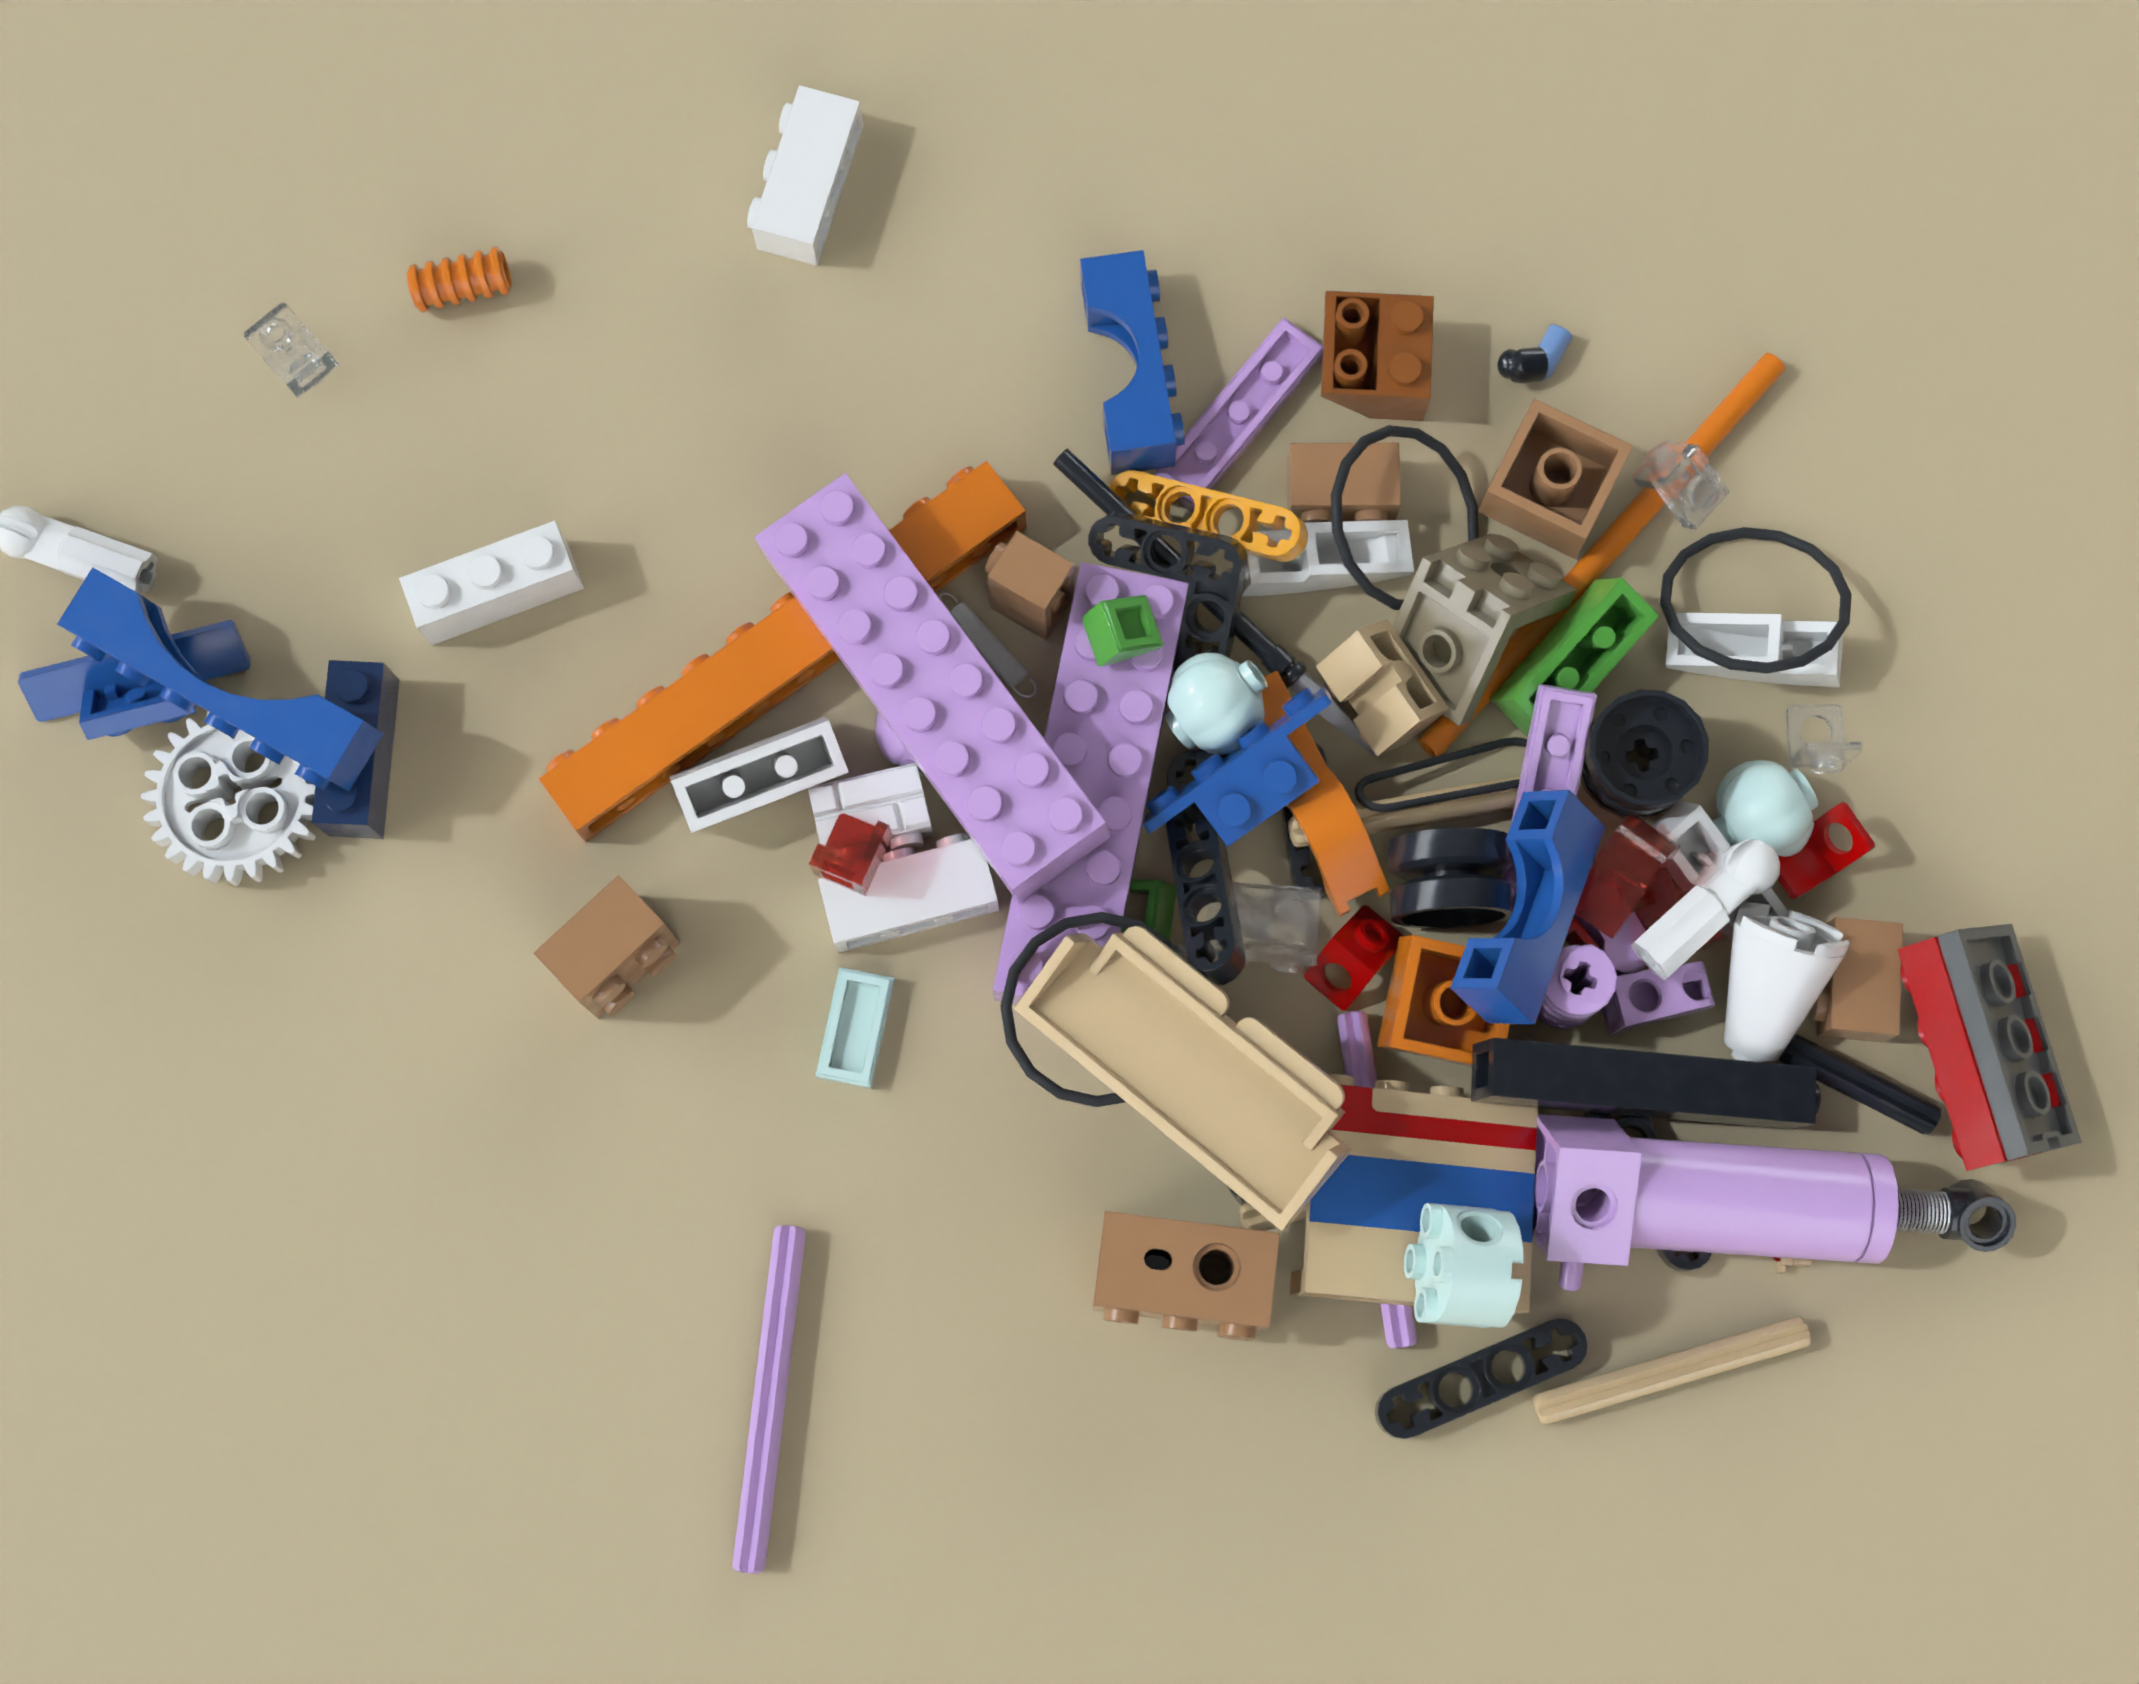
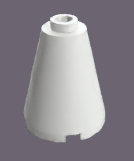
M1744 903L1738 906L1733 924L1724 1043L1733 1050L1731 1054L1733 1058L1755 1062L1777 1061L1846 955L1849 940L1841 941L1843 933L1820 920L1796 911L1788 910L1786 917L1768 916L1771 905Z

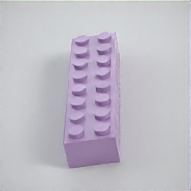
M846 473L754 536L771 566L1018 903H1021L1111 838L1106 821Z
M1080 562L1044 740L1106 821L1111 838L1021 903H1018L1012 895L993 986L995 1001H1002L1009 968L1034 936L1067 917L1097 912H1106L1125 917L1168 698V687L1174 668L1189 584L1187 582ZM1146 595L1164 646L1121 662L1098 666L1082 622L1083 615L1100 601ZM1099 923L1069 928L1039 946L1019 974L1012 1004L1016 1005L1065 936L1086 933L1104 947L1113 933H1120L1122 927Z

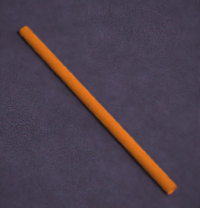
M1765 353L1562 579L1577 589L1569 608L1521 626L1509 638L1472 720L1458 726L1444 715H1441L1421 736L1418 743L1428 754L1436 757L1442 755L1490 702L1492 695L1595 579H1599L1782 375L1785 371V366L1778 357L1771 353Z

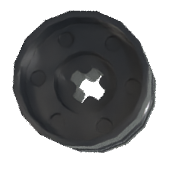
M1640 689L1618 697L1591 724L1581 773V781L1585 792L1600 808L1621 818L1646 819L1666 812L1699 783L1708 764L1709 738L1701 717L1686 701L1665 691ZM1634 748H1637L1639 756H1648L1650 760L1642 771H1639L1637 763H1627L1626 757Z

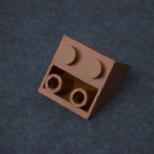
M1326 291L1321 397L1372 419L1423 421L1431 399L1434 296Z

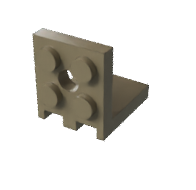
M1488 534L1424 556L1392 626L1449 707L1442 715L1458 726L1472 720L1513 630L1569 608L1577 591L1576 588L1561 579L1562 575L1557 569L1545 563L1534 562L1519 552L1517 544L1505 536ZM1437 635L1445 638L1451 647V659L1448 663L1441 660L1436 654L1434 642Z

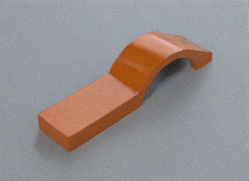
M1278 671L1264 676L1268 686L1261 692L1265 711L1264 722L1267 726H1270L1286 714L1282 706L1291 699ZM1304 723L1288 736L1317 774L1319 782L1286 806L1290 809L1310 845L1323 878L1325 892L1338 917H1341L1350 911L1347 901L1372 889L1375 890L1378 898L1389 894L1390 889L1354 804L1335 774L1327 767Z

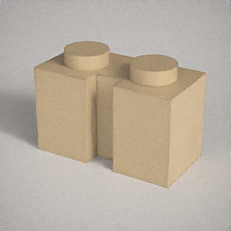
M1388 619L1358 629L1316 666L1326 681L1331 695L1339 702H1350L1358 716L1353 722L1359 729L1360 737L1372 748L1377 756L1407 744L1449 709Z

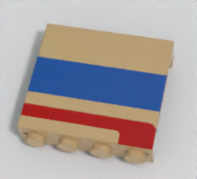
M1327 1074L1343 1088L1345 1100L1340 1108L1346 1112L1330 1132L1351 1148L1352 1151L1307 1203L1304 1266L1302 1270L1291 1272L1290 1295L1414 1306L1416 1297L1415 1279H1407L1405 1276V1251L1408 1244L1418 1243L1421 1231L1420 1217L1424 1204L1436 1203L1492 1208L1498 1211H1509L1514 1215L1520 1227L1523 1244V1263H1512L1511 1278L1522 1279L1521 1293L1514 1315L1529 1313L1538 1107L1471 1102V1098L1464 1097V1089L1460 1087L1432 1086L1430 1087V1094L1409 1092L1410 1083L1404 1081L1378 1080L1375 1082V1088L1354 1086L1355 1078L1352 1076Z

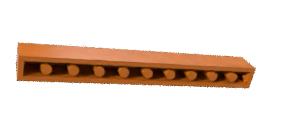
M987 461L975 469L972 466H968L958 471L947 482L946 490L932 500L924 497L913 503L904 512V519L888 530L935 593L992 553L1000 542L1006 543L1013 537L1016 531L1021 532L1027 528L1026 510ZM791 592L779 598L770 609L772 613L755 625L749 622L734 630L726 639L727 645L709 657L708 654H703L690 661L681 671L682 677L666 688L657 686L645 693L636 703L638 708L621 720L612 718L601 724L592 733L591 738L593 740L578 751L567 750L548 763L546 766L547 773L538 779L585 842L670 783V775L691 768L840 661L837 654Z

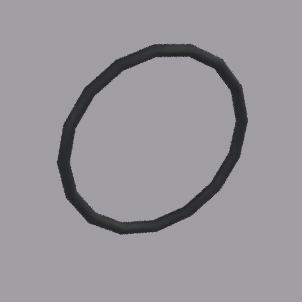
M1388 425L1362 436L1342 459L1331 492L1332 534L1342 562L1351 576L1367 595L1393 610H1400L1404 600L1394 598L1375 587L1355 563L1345 537L1342 518V493L1350 467L1367 446L1387 437L1416 439L1437 452L1456 476L1467 507L1468 541L1479 538L1478 505L1467 473L1445 444L1419 428Z
M1742 527L1708 534L1682 549L1663 574L1660 606L1671 632L1695 655L1729 670L1769 674L1804 667L1832 650L1850 624L1852 594L1839 566L1814 544L1778 530ZM1742 538L1778 541L1807 553L1830 573L1840 595L1839 620L1824 642L1798 657L1772 662L1732 659L1702 646L1680 625L1671 603L1674 577L1688 558L1712 544Z
M1106 912L1063 918L1031 938L1009 968L1000 1005L1006 1044L1025 1075L1058 1099L1092 1107L1125 1103V1101L1116 1093L1096 1096L1064 1089L1035 1069L1017 1040L1012 1003L1019 974L1039 946L1069 928L1099 923L1127 929L1133 926H1142L1179 955L1171 941L1142 921Z

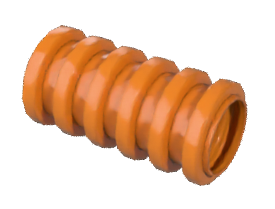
M497 246L490 249V254L484 255L482 250L475 251L472 258H468L466 254H460L457 257V261L453 262L449 257L442 258L439 265H435L433 261H427L425 268L421 269L416 264L410 265L407 272V282L411 298L415 307L421 313L428 312L430 305H435L437 309H442L445 307V302L449 301L454 306L460 305L462 298H467L470 302L477 301L478 295L481 294L486 299L492 298L495 291H500L502 295H507L512 287L505 255Z

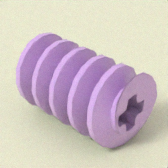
M1592 944L1563 947L1541 1005L1538 1019L1554 1028L1569 1029L1580 1026L1608 1004L1616 989L1617 975L1613 962L1606 953Z

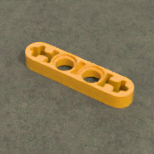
M1128 470L1122 472L1109 485L1123 501L1127 492L1135 493L1137 489L1149 498L1156 499L1155 509L1149 504L1133 502L1131 505H1128L1141 517L1173 523L1170 517V508L1173 502L1182 496H1191L1195 504L1192 516L1183 523L1173 524L1221 534L1218 524L1222 514L1232 508L1241 509L1244 516L1243 525L1236 534L1230 537L1238 540L1243 545L1246 554L1277 562H1288L1296 559L1304 551L1308 542V531L1304 522L1293 512L1283 507L1140 471ZM1285 522V527L1292 534L1289 540H1280L1276 548L1275 541L1265 534L1257 532L1258 524L1260 523L1266 528L1281 530Z

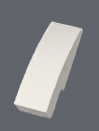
M1408 520L1343 522V531L1353 559L1371 583L1409 576L1414 572ZM1332 522L1304 523L1308 531L1307 545L1296 559L1288 562H1277L1247 554V570L1242 597L1311 592L1359 584L1344 567L1332 534ZM1290 530L1257 531L1275 541L1276 548L1280 540H1289L1292 534Z
M1676 613L1680 625L1702 646L1732 659L1772 662L1798 657L1824 642L1837 623L1830 621H1783L1781 614ZM1668 626L1665 665L1669 669L1728 679L1801 686L1840 687L1843 634L1832 650L1804 667L1764 674L1729 670L1699 657L1681 642Z
M1678 801L1640 836L1648 849L1686 894L1696 885L1702 886L1724 866V858L1731 848L1701 805ZM1772 888L1760 894H1751L1742 903L1771 905L1768 916L1786 917L1788 910ZM1737 908L1729 915L1730 921L1720 929L1731 941Z

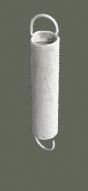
M949 593L939 594L938 598L940 600L942 595H948L952 597L956 603H958L957 599ZM965 602L955 606L950 614L987 663L993 667L996 673L1017 694L1025 698L1034 696L1037 692V686L1031 678L1029 680L1034 685V692L1031 695H1023L1014 688L1028 674V671L1022 667L1021 663L1004 647L1003 643L988 629L987 625L979 620L978 616L972 612Z

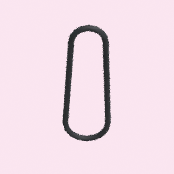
M1518 737L1502 738L1368 775L1356 784L1354 790L1356 800L1363 807L1371 811L1391 812L1518 788L1520 779L1387 804L1374 803L1363 795L1364 787L1370 783L1504 746L1516 745L1526 747L1527 739Z

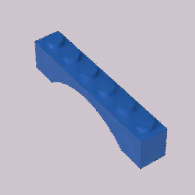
M93 567L57 623L60 627L76 635L71 644L74 648L99 662H102L107 653L120 660L115 669L116 672L144 688L150 679L155 680L165 686L159 696L188 713L191 712L195 704L209 711L208 716L204 720L205 723L233 739L239 730L244 731L254 737L249 747L250 749L278 765L286 755L300 763L294 774L324 791L329 783L333 782L349 792L384 733L318 694L290 700H259L230 694L212 686L202 679L182 656L169 633L161 607Z

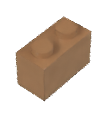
M1399 442L1373 443L1367 446L1350 467L1342 493L1343 522L1396 520L1401 506ZM1290 443L1287 457V509L1297 515L1304 523L1331 522V492L1342 459L1356 443Z
M1016 531L1008 545L1000 542L995 547L985 566V571L989 573L986 587L989 588L991 609L1047 641L1073 599L1074 563Z
M1833 918L1826 924L1843 933L1841 941L1849 940V947L1846 955L1809 1011L1810 1019L1817 1021V1037L1884 1043L1898 1036L1900 1031V968L1902 962L1897 949L1903 947V923Z

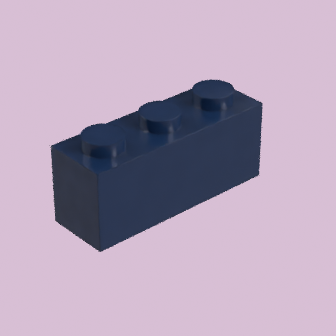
M329 660L325 699L384 733L349 792L333 782L329 783L325 791L315 786L311 823L331 837L384 839L400 680L382 662Z

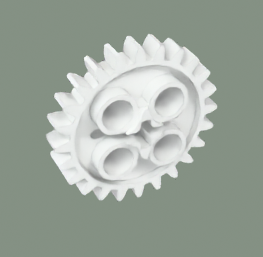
M191 718L187 719L186 724L190 735L183 739L179 735L170 732L168 738L175 747L173 751L167 753L155 750L153 753L164 764L162 770L145 771L144 776L157 784L156 790L141 794V799L157 806V809L143 816L144 821L151 826L161 827L154 833L151 839L161 847L170 845L164 856L175 864L184 860L182 870L192 876H196L203 869L204 879L213 884L218 882L223 871L226 880L234 886H239L243 870H246L248 875L257 882H261L263 879V865L268 864L277 872H283V863L280 856L287 852L299 859L302 854L295 844L297 839L300 837L314 841L316 838L313 832L305 827L307 821L312 820V801H314L315 785L294 774L300 763L286 755L279 765L265 757L263 765L258 770L246 773L245 763L249 756L256 752L249 748L254 737L239 730L233 739L209 724L201 727ZM204 767H211L209 781L200 788L192 789L194 774ZM278 778H281L282 783L280 786L275 788L267 787L275 783ZM239 786L243 790L235 794L236 803L231 805L227 800L234 797V788ZM198 802L203 803L202 805L194 808L191 813L188 812V807L191 804ZM270 802H278L279 810L273 821L259 825L258 815L263 806ZM217 818H224L225 826L223 832L216 839L206 841L205 830L208 824Z

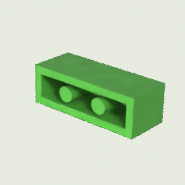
M1622 577L1595 579L1492 695L1490 700L1528 736L1538 684L1593 692L1655 622L1659 615Z

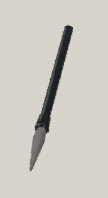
M1068 448L1056 458L1053 465L1106 515L1121 512L1139 516ZM1142 530V537L1134 540L1140 547L1147 534L1145 530ZM1162 536L1157 538L1154 545L1157 559L1166 565H1175L1179 561L1181 554ZM1190 564L1188 567L1189 570L1194 571L1193 565ZM1213 601L1201 602L1223 624L1224 612L1222 608ZM1239 610L1234 635L1262 660V665L1270 673L1278 671L1287 690L1292 688L1298 694L1309 687L1313 693H1316L1324 687L1306 673L1307 666L1304 662H1295L1296 657L1280 644L1277 645ZM1332 697V704L1318 714L1370 753L1376 755L1372 748L1360 737L1359 729L1353 720Z

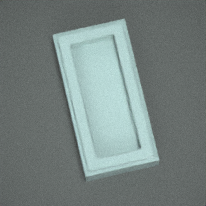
M839 967L815 1075L818 1079L872 1089L895 984L893 977Z

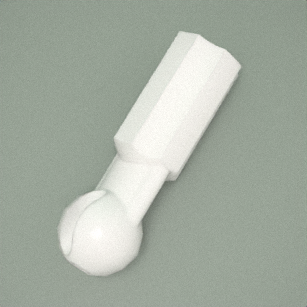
M12 506L0 513V550L8 556L28 559L81 580H85L93 567L142 596L150 591L157 575L156 564L158 558L153 553L43 516L40 512L28 506Z
M1755 839L1743 840L1733 845L1724 858V866L1702 886L1696 885L1631 945L1637 957L1654 974L1663 980L1667 979L1730 921L1729 915L1751 894H1760L1773 887L1780 875V862L1777 852L1768 843Z

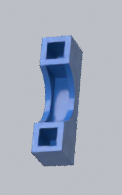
M1144 250L1081 258V290L1088 332L1100 334L1118 342L1129 352L1137 367L1129 384L1120 393L1103 402V426L1111 475H1117L1128 470L1146 471L1174 467L1176 446L1185 445V436L1181 413L1171 414L1169 397H1176L1177 392L1173 365H1163L1161 350L1168 349L1165 317L1155 318L1153 302H1160L1157 270H1147Z
M1570 790L1523 792L1506 837V842L1515 863L1517 876L1516 900L1512 914L1505 927L1492 938L1468 939L1450 987L1487 1023L1535 1024L1602 838L1605 826Z

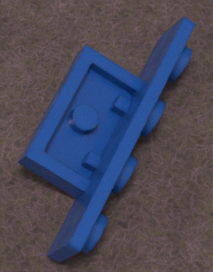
M232 620L171 634L182 656L204 680L233 674L250 668V657ZM108 653L102 662L90 656H84L19 674L18 684L37 721L44 722L80 713L79 724L87 740L103 736H121L134 728L158 722L172 723L184 718L186 715L196 713L197 704L188 713L160 697L159 695L165 686L155 680L150 679L144 688L116 672L115 669L120 660Z
M1309 687L1302 690L1282 706L1286 712L1284 716L1270 726H1267L1264 720H1262L1236 739L1241 746L1239 749L1224 759L1218 753L1210 756L1192 770L1191 774L1195 780L1178 792L1172 785L1153 797L1146 804L1150 812L1144 816L1143 826L1148 833H1152L1195 802L1228 847L1317 784L1319 777L1288 735L1332 704L1330 693L1325 687L1316 693H1313Z

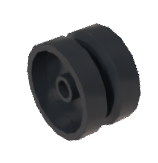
M1440 828L1401 834L1390 839L1387 844L1388 872L1406 881L1394 887L1390 892L1391 922L1396 925L1412 928L1445 929L1484 926L1509 920L1515 904L1514 886L1496 877L1509 870L1513 865V856L1506 842L1507 833L1485 828Z

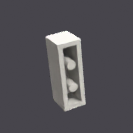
M799 85L793 104L786 102L779 121V133L783 134L777 151L771 149L766 157L763 180L767 182L762 197H754L748 212L747 227L752 229L757 250L818 266L864 126L860 101Z
M555 520L399 578L416 628L431 646L584 589L567 540Z
M822 717L675 773L669 777L689 829L693 833L849 773L831 724L828 719Z
M961 833L944 837L936 842L937 848L920 853H915V849L911 847L897 849L882 856L883 862L862 867L860 862H848L830 868L828 870L829 876L818 879L833 942L838 953L999 911L988 862L973 840L969 839L968 834Z

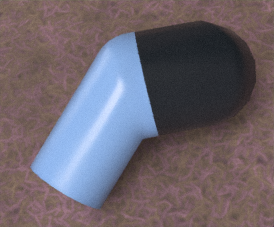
M1550 325L1538 347L1522 348L1517 351L1514 349L1504 351L1497 363L1499 374L1504 378H1510L1514 383L1521 384L1547 380L1553 375L1573 338L1572 334L1561 326Z

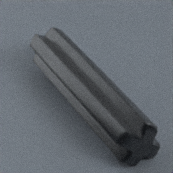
M1794 1034L1779 1058L1781 1063L1787 1065L1816 1067V1081L1921 1134L1932 1133L1938 1125L1942 1109L1937 1104L1798 1034Z

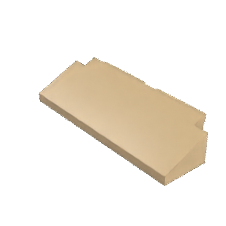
M1133 926L1125 932L1113 933L1104 947L1086 933L1065 936L1016 1004L1014 1010L1281 1231L1286 1229L1352 1151L1351 1148L1330 1132L1346 1113L1340 1108L1345 1100V1093L1341 1085L1259 1019L1247 1017L1236 1024L1225 1015L1229 1008L1227 994L1146 928Z

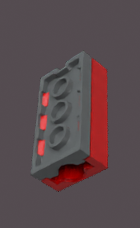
M2003 924L1957 929L1897 949L1902 962L1900 968L1901 978L1904 986L1912 995L1919 1017L1917 1022L1918 1033L1923 1044L1929 1049L1936 1072L1934 1078L1935 1088L1940 1099L1946 1104L1953 1127L1952 1143L1957 1154L1963 1159L1966 1171L2082 1143L2013 925Z

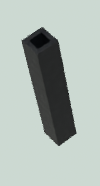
M1491 1038L1472 1046L1471 1102L1793 1129L1816 1124V1113L1821 1102L1820 1089L1816 1084V1067L1504 1038Z

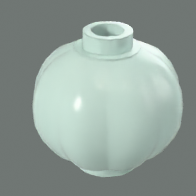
M1208 652L1197 654L1182 663L1171 679L1167 694L1170 711L1165 714L1166 721L1174 735L1187 748L1193 749L1198 746L1200 749L1211 754H1231L1241 747L1236 739L1244 735L1253 725L1264 720L1265 711L1261 691L1268 686L1266 679L1250 660L1240 664L1223 654Z
M1766 760L1746 761L1726 773L1721 780L1716 793L1718 818L1713 820V823L1731 847L1743 840L1755 839L1768 843L1780 856H1791L1803 849L1812 834L1814 823L1811 810L1818 807V800L1811 785L1798 769L1795 768L1788 772L1782 765L1776 762Z

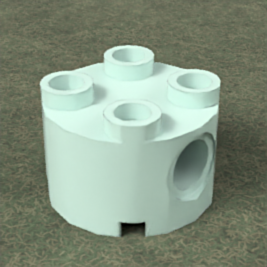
M1436 1203L1424 1204L1420 1217L1421 1231L1418 1243L1408 1244L1404 1256L1405 1276L1407 1279H1415L1416 1297L1414 1313L1416 1320L1419 1323L1479 1328H1502L1507 1326L1515 1313L1522 1286V1279L1511 1278L1512 1263H1523L1521 1232L1514 1215L1509 1211H1498L1492 1208Z

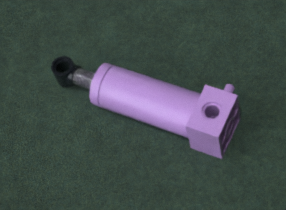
M1537 1114L1532 1238L1547 1261L1561 1262L1558 1285L1567 1291H1577L1581 1288L1584 1263L1628 1266L1630 1248L1880 1264L1887 1258L1893 1246L1896 1231L1937 1233L1940 1238L1963 1240L1974 1250L1989 1252L2005 1246L2013 1237L2016 1229V1215L2012 1207L1983 1182L1973 1179L1960 1180L1950 1187H1943L1940 1191L1898 1189L1893 1166L1887 1156L1881 1154L1629 1137L1615 1119ZM1986 1206L1984 1216L1978 1222L1969 1224L1973 1212L1980 1207Z

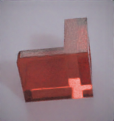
M845 813L840 814L826 845L818 843L809 862L813 874L866 896L892 838L890 826L879 820L874 826Z

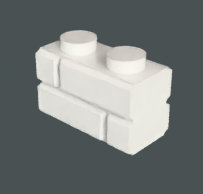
M916 763L808 788L823 855L826 860L836 858L839 865L866 860L870 857L868 850L890 845L891 851L909 847L916 849L924 845L923 837L933 835Z

